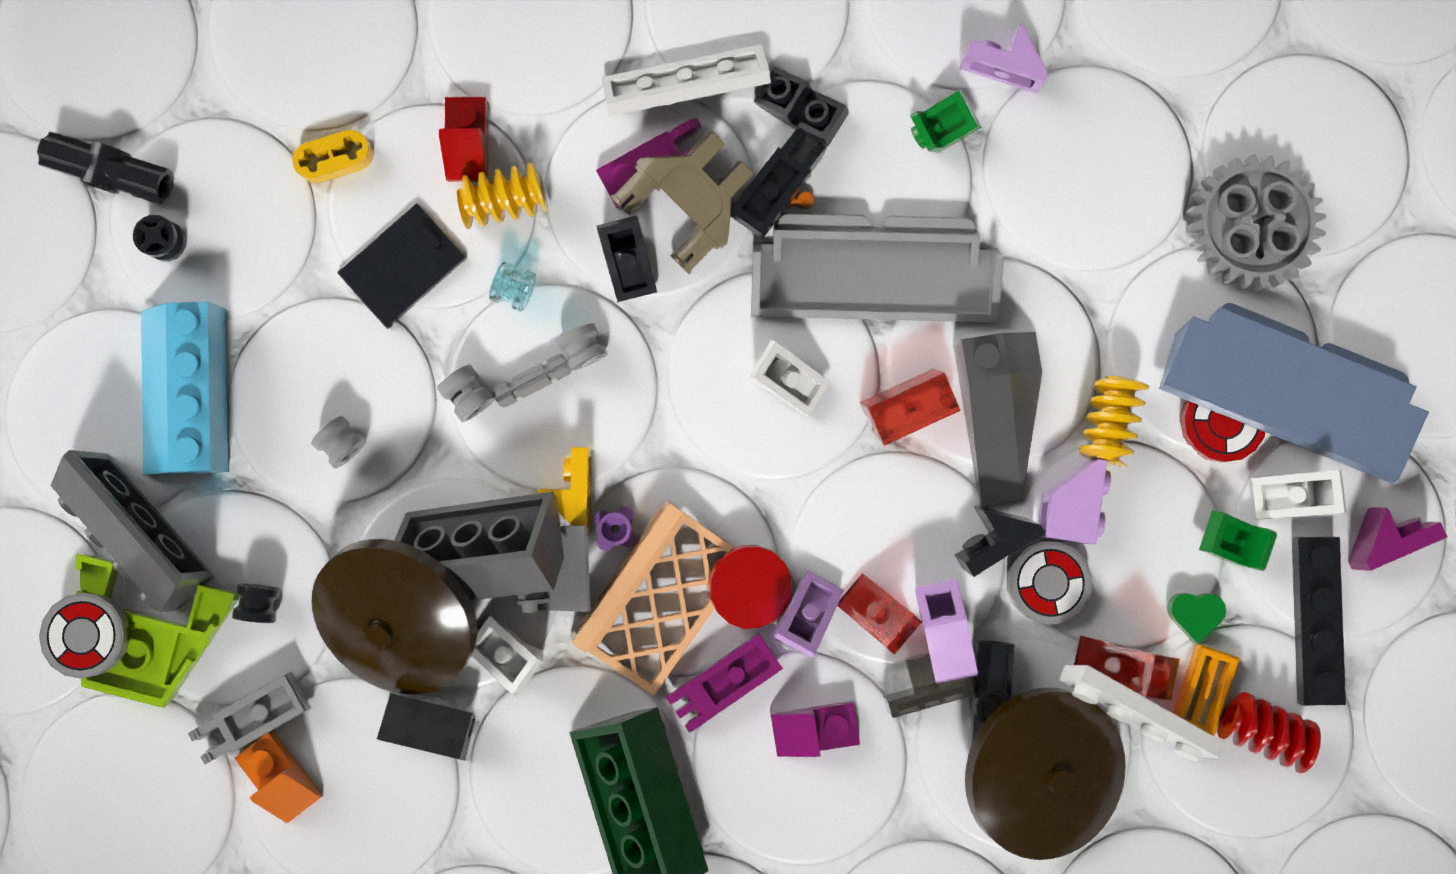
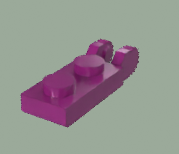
M698 118L690 119L676 126L670 133L665 131L596 170L597 175L610 198L637 172L635 169L637 166L636 162L640 158L681 155L676 144L695 135L701 129L702 125ZM693 147L689 148L682 155H686ZM632 194L622 203L621 206H623L629 200ZM611 198V200L613 201L615 207H616V208H620L621 206H619V205Z

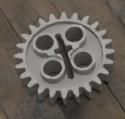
M1253 154L1246 158L1244 163L1239 158L1233 159L1228 163V169L1223 165L1219 166L1213 171L1214 177L1208 176L1201 181L1200 184L1204 190H1198L1191 197L1200 205L1193 206L1186 213L1197 219V222L1186 227V231L1198 233V239L1189 244L1190 248L1202 247L1204 250L1197 259L1198 263L1210 259L1213 264L1208 274L1213 275L1220 270L1224 271L1223 284L1225 285L1238 277V287L1241 290L1250 287L1252 281L1256 291L1266 288L1268 282L1274 288L1284 284V277L1288 280L1298 277V268L1304 269L1312 264L1307 255L1316 254L1321 250L1312 240L1326 235L1324 230L1315 227L1317 222L1327 217L1326 214L1314 212V207L1323 201L1322 198H1310L1308 195L1315 186L1314 182L1302 186L1299 183L1303 175L1302 170L1289 175L1287 173L1289 168L1288 161H1284L1274 168L1273 156L1270 155L1264 158L1260 164L1256 155ZM1251 187H1253V188L1255 189V191H1256V194H1255V195H1254V192L1250 189ZM1269 193L1278 197L1280 209H1276L1270 204L1268 199ZM1227 196L1236 198L1240 206L1239 212L1230 209L1227 204ZM1251 217H1252V221H1253V222H1259V223H1260V226H1259V224L1252 223V222H1251ZM1273 233H1276L1283 239V251L1274 246L1272 241ZM1231 236L1241 240L1243 244L1242 253H1238L1232 248L1230 243ZM1256 251L1261 256V259L1256 257Z

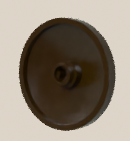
M386 539L358 541L337 552L324 565L316 577L311 603L318 632L337 660L350 672L369 684L401 694L429 693L451 683L470 660L477 640V623L473 606L465 590L453 574L439 561L422 550L402 542Z
M1052 687L1038 688L1012 697L987 718L975 736L968 754L965 769V792L970 811L976 823L995 843L1019 857L1047 860L1059 858L1080 849L1104 828L1120 800L1126 769L1124 747L1120 734L1111 718L1097 704H1090L1072 695V691Z

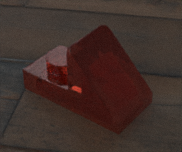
M863 573L841 597L837 605L894 655L922 623L912 612Z

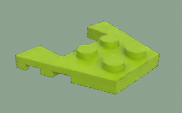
M85 553L77 554L75 564L76 570H80L81 591H77V594L96 593L111 599L118 574L112 564V560ZM206 584L198 585L187 625L122 609L128 618L129 629H127V640H129L126 653L116 666L104 674L82 678L81 687L161 708L169 706L239 600L238 594Z

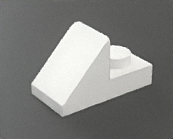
M774 340L770 341L749 375L754 385L773 393L795 410L810 417L830 384L828 379Z
M1342 470L1252 478L1256 519L1347 512Z
M489 616L477 633L476 646L472 657L512 695L518 697L542 663L544 652L535 646L523 642L503 622Z

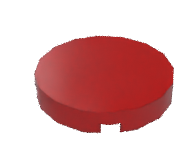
M739 545L731 549L730 552L726 553L723 557L721 556L714 563L708 578V596L716 612L729 624L742 629L761 628L774 622L786 609L792 594L791 576L786 564L773 551L758 545Z

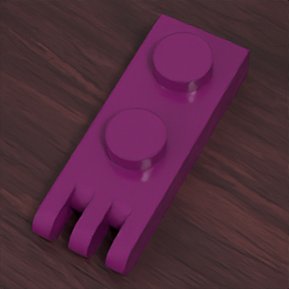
M757 633L666 696V699L671 705L679 701L683 696L687 698L688 702L679 707L675 712L679 718H682L695 710L697 716L690 719L684 725L690 733L781 671L783 667L760 633Z

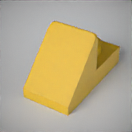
M571 447V456L564 457L563 465L564 481L571 482L570 489H537L539 493L553 491L557 497L558 512L572 526L587 525V532H591L592 449L588 447Z

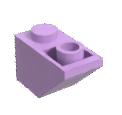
M1107 460L1087 461L1042 495L1038 524L1043 527L1045 532L1038 537L1096 544L1097 537L1102 536L1105 528V513L1101 512L1102 496L1108 494L1111 483V473L1106 470Z
M957 579L915 588L917 605L936 684L978 675L967 617Z

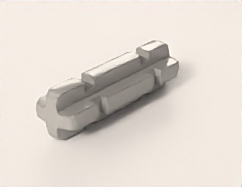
M557 354L547 359V364L539 363L512 377V382L504 381L496 385L492 389L496 402L500 407H507L517 402V397L525 398L552 384V379L560 380L569 375L571 370L567 364V359L563 354Z

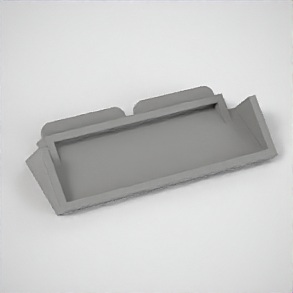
M785 213L780 216L778 225L773 227V242H753L751 316L998 323L1004 257L997 248H979L980 234L975 230L974 222L967 217L892 215L883 221L882 228L871 227L869 219L864 215Z

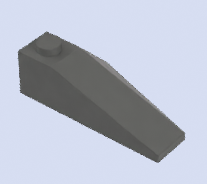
M1036 332L999 333L961 339L953 347L980 507L1022 501L1042 379V367Z

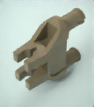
M711 131L686 155L640 158L636 162L637 166L635 169L637 172L615 195L611 196L621 206L632 194L629 200L621 207L631 216L632 212L655 189L658 192L662 189L696 223L694 226L696 231L675 253L670 255L688 274L713 248L717 250L720 247L722 249L727 244L731 197L754 174L743 161L737 160L714 182L702 168L720 151L725 143Z

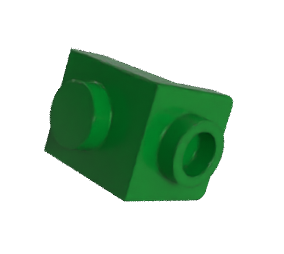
M960 90L926 111H916L910 115L915 125L911 127L915 141L922 149L927 148L929 152L940 153L982 128L964 92Z
M1212 510L1199 550L1234 565L1264 571L1267 567L1277 532L1268 528L1251 525L1226 513Z

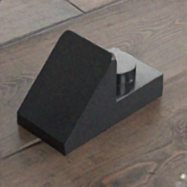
M638 216L597 225V232L617 303L657 293Z
M974 506L989 533L986 535L978 534L968 539L962 545L963 550L954 556L962 569L975 577L1045 531L1040 524L1029 518Z

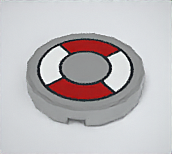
M1039 541L1024 547L1017 554L1018 556L1014 559L1007 572V591L1013 605L1027 618L1042 624H1061L1075 618L1084 609L1092 592V574L1086 560L1073 547L1056 541Z
M80 593L66 596L52 605L42 620L39 633L42 654L49 665L64 676L82 679L104 674L116 666L127 651L129 640H127L128 618L119 604L105 595Z

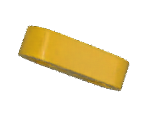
M345 130L300 145L294 151L292 162L295 171L304 179L312 183H322L365 169L372 162L374 152L371 143L364 135L358 131ZM354 142L358 147H362V149L356 151L357 158L354 160L347 154L337 156L349 151V143ZM315 154L320 159L330 158L318 162V170L314 172L305 166V164L310 163V155Z

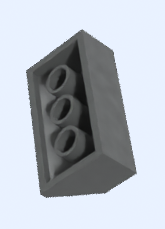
M68 450L62 456L50 485L60 496L57 499L59 505L68 514L78 517L87 527L85 529L86 536L98 547L105 548L114 558L112 561L114 568L123 577L134 581L140 588L141 592L139 595L147 606L160 612L178 610L196 594L198 585L207 584L215 577L108 454Z
M553 491L406 512L394 540L420 549L439 561L458 580L468 595L469 600L554 591L564 559L557 497Z

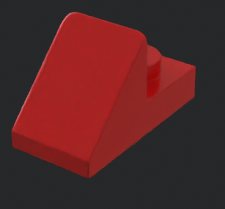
M445 97V128L439 129V141L447 182H462L464 175H467L471 182H478L479 172H484L488 179V100L486 97Z

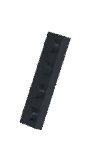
M1292 537L1297 703L1304 706L1346 705L1340 537Z

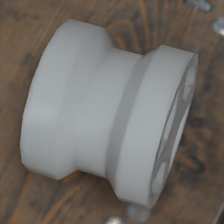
M594 323L575 328L557 339L560 348L566 350L569 356L567 364L571 371L591 365L608 355L605 346L597 341L598 330Z
M343 416L330 421L311 441V445L316 450L324 451L329 456L328 462L336 469L351 460L366 443L361 434H354L349 429V422Z

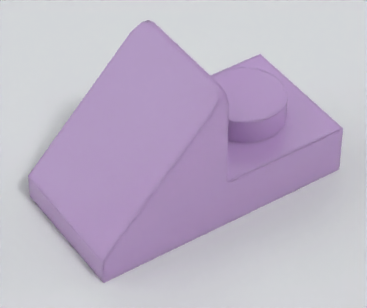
M1020 23L1014 32L1008 51L1001 50L1002 48L999 44L989 40L970 41L959 69L1033 93H1037L1045 83L1048 72L1023 24Z
M807 570L788 609L776 626L775 638L813 658L844 590Z

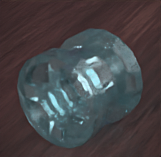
M504 261L499 266L492 281L489 299L496 303L508 302L514 310L522 312L532 295L536 274L528 270L523 273L516 271L512 264Z

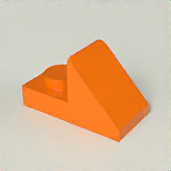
M274 730L263 735L234 758L258 789L257 792L249 797L251 801L285 823H289L323 796Z

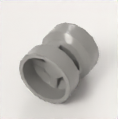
M469 364L450 374L437 386V390L442 397L451 400L454 404V413L461 422L472 419L495 400V396L489 388L482 387L477 381L478 374Z

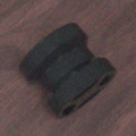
M160 215L143 217L136 223L133 229V241L138 250L160 261L175 260L183 254L186 248L187 238L184 230L179 225Z
M237 584L236 593L240 598L238 606L233 609L232 618L247 622L275 623L277 614L273 610L274 601L280 596L281 589L258 584Z

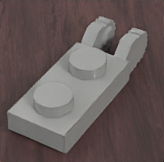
M289 672L212 715L213 719L192 730L188 735L193 742L207 737L217 728L220 729L226 742L206 750L200 756L204 765L229 751L235 752L311 709V706L293 673Z

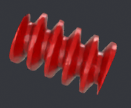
M1247 692L1239 693L1230 701L1221 716L1217 729L1218 737L1223 740L1229 738L1233 732V744L1239 747L1243 746L1249 739L1248 749L1255 754L1264 747L1263 753L1266 759L1272 761L1279 755L1280 765L1288 768L1295 762V770L1300 774L1307 772L1314 765L1321 744V732L1316 722L1308 719L1303 720L1300 715L1292 712L1287 713L1282 707L1271 706L1270 702L1266 700H1256L1254 695Z

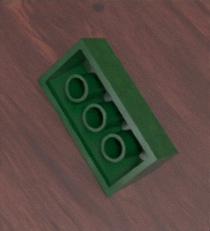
M658 707L629 712L569 732L612 874H705L708 872L703 847L698 838L690 805L685 796L678 773V766L674 760Z

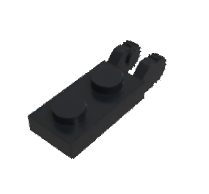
M800 128L795 130L782 148L778 147L730 209V217L761 239L766 236L811 177V172L827 150L825 145L818 142L810 150L802 163L792 157L805 141L806 132Z

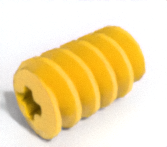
M532 162L528 163L526 176L521 175L516 165L512 166L510 179L507 180L500 169H495L494 182L491 183L484 172H479L478 184L473 186L468 176L464 175L461 188L457 190L459 212L466 229L472 227L473 216L479 225L486 226L490 213L497 223H502L506 210L512 219L518 220L521 216L522 206L530 217H534L537 213L538 203L544 212L548 214L542 178Z
M1105 376L1107 379L1095 381L1093 387L1103 395L1090 399L1091 406L1100 412L1088 413L1086 416V420L1096 428L1085 429L1082 434L1085 439L1093 444L1080 446L1078 452L1091 460H1107V464L1129 467L1120 461V457L1134 455L1135 451L1124 445V440L1137 439L1138 434L1127 427L1128 424L1142 421V418L1131 412L1133 407L1145 406L1146 404L1144 400L1135 396V392L1149 390L1150 385L1130 378Z

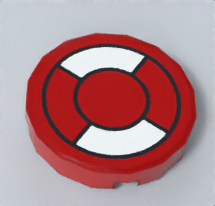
M1186 400L1183 405L1180 418L1183 437L1187 444L1191 445L1198 452L1197 454L1206 460L1219 463L1242 460L1256 451L1265 437L1264 431Z

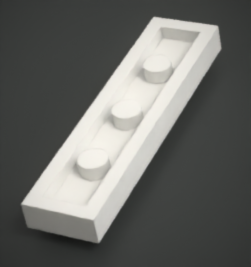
M762 44L602 77L609 116L632 113L663 105H672L677 102L711 97L716 94L749 89L771 83L770 71Z
M1088 665L1064 666L1059 681L1073 688L1072 695L1090 704L1100 703L1108 708L1106 713L1110 717L1130 724L1134 722L1142 727L1140 732L1144 736L1158 742L1165 743L1168 741L1176 746L1174 752L1184 758L1193 761H1199L1201 757L1220 759L1225 742Z

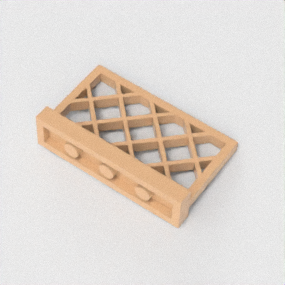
M665 500L636 544L631 548L591 605V611L584 615L570 635L572 644L585 653L588 651L654 696L715 609L708 596V600L703 608L686 611L683 588L706 584L708 593L710 571L707 554L720 551L728 553L734 547ZM685 523L697 532L700 549L676 553L674 537ZM704 537L716 546L706 548ZM670 544L671 554L661 556ZM701 555L705 578L681 582L678 559ZM672 561L676 583L652 588L650 571L656 563ZM646 578L647 589L638 590ZM677 590L681 612L657 616L654 594ZM648 595L652 617L628 622L626 612L628 602L631 598ZM622 613L623 623L614 624ZM696 616L689 626L688 617ZM682 618L685 633L680 641L662 645L659 623ZM653 624L657 646L633 650L629 628ZM625 630L628 652L610 655L598 647L607 633ZM673 650L665 661L664 652ZM659 653L661 668L650 682L637 673L634 657ZM630 659L631 668L619 660Z

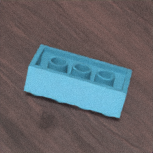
M207 301L164 303L142 310L143 475L229 472L226 309Z

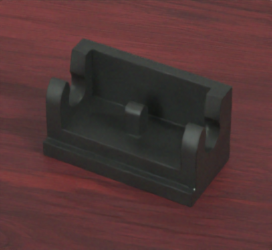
M390 693L377 740L465 761L475 724V719H473L474 713Z

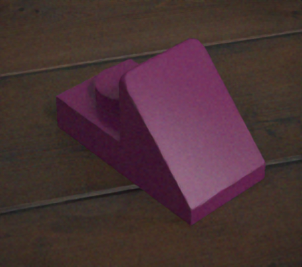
M1371 507L1365 513L1348 562L1353 570L1372 571L1447 538L1441 522H1422L1420 517H1416L1396 525L1388 508Z
M853 701L770 714L777 757H820V751L860 745Z

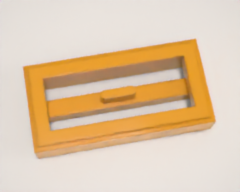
M1195 644L1173 714L1215 736L1240 658L1201 644ZM1206 656H1209L1195 696V700L1189 718L1186 719ZM1219 660L1224 661V665L1204 725L1199 724L1206 699L1209 697Z

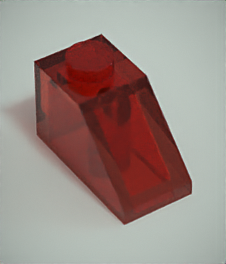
M1080 635L1074 665H1088L1141 696L1171 700L1180 659Z

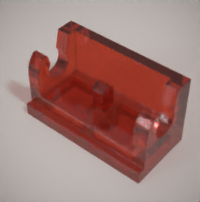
M934 368L859 402L864 414L869 417L873 425L872 431L874 435L881 440L884 446L961 411L945 372Z

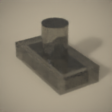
M924 653L905 659L913 688L885 695L883 698L887 712L892 718L972 696L974 691L969 677L936 684L929 653Z

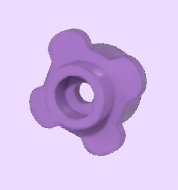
M621 507L617 512L611 513L601 510L594 515L593 522L598 526L599 534L597 545L601 550L609 551L613 546L619 545L629 548L636 544L638 536L633 532L632 520L634 512L630 508ZM618 525L619 532H612V526Z

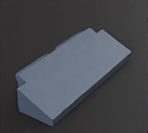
M1226 303L1219 307L1210 316L1209 322L1193 316L1175 333L1159 387L1160 390L1391 484L1400 479L1429 411L1409 404L1417 386L1410 384L1407 375L1403 372L1332 343H1326L1321 347L1309 343V338L1304 332L1233 303Z

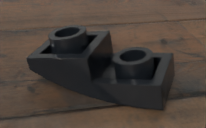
M774 67L770 73L771 83L762 86L754 99L755 104L796 130L800 128L806 132V136L829 146L849 114L847 106L812 90L809 82Z

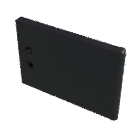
M416 203L345 267L339 269L337 274L385 328L389 329L401 316L467 258Z

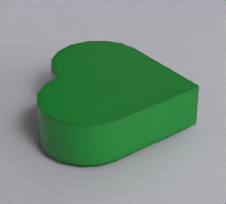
M1177 593L1168 601L1167 612L1171 620L1193 643L1199 644L1223 621L1226 615V606L1217 595L1204 593L1195 596L1189 593Z

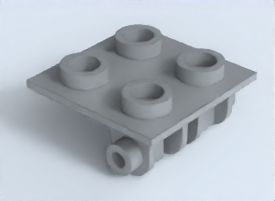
M587 525L560 526L564 559L554 591L518 595L517 605H521V613L539 612L538 610L591 611Z

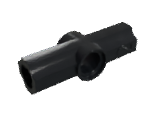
M49 131L46 137L41 138L37 148L38 164L40 166L79 178L81 182L113 194H119L120 191L136 198L162 205L163 201L170 196L173 188V172L168 168L131 157L132 155L125 151L94 141L93 144H89Z
M976 640L975 661L978 675L974 676L973 692L969 698V709L971 710L969 751L979 729L989 717L982 713L983 701L989 696L996 695L1000 699L1001 706L1004 702L1011 699L1015 647L1013 643Z

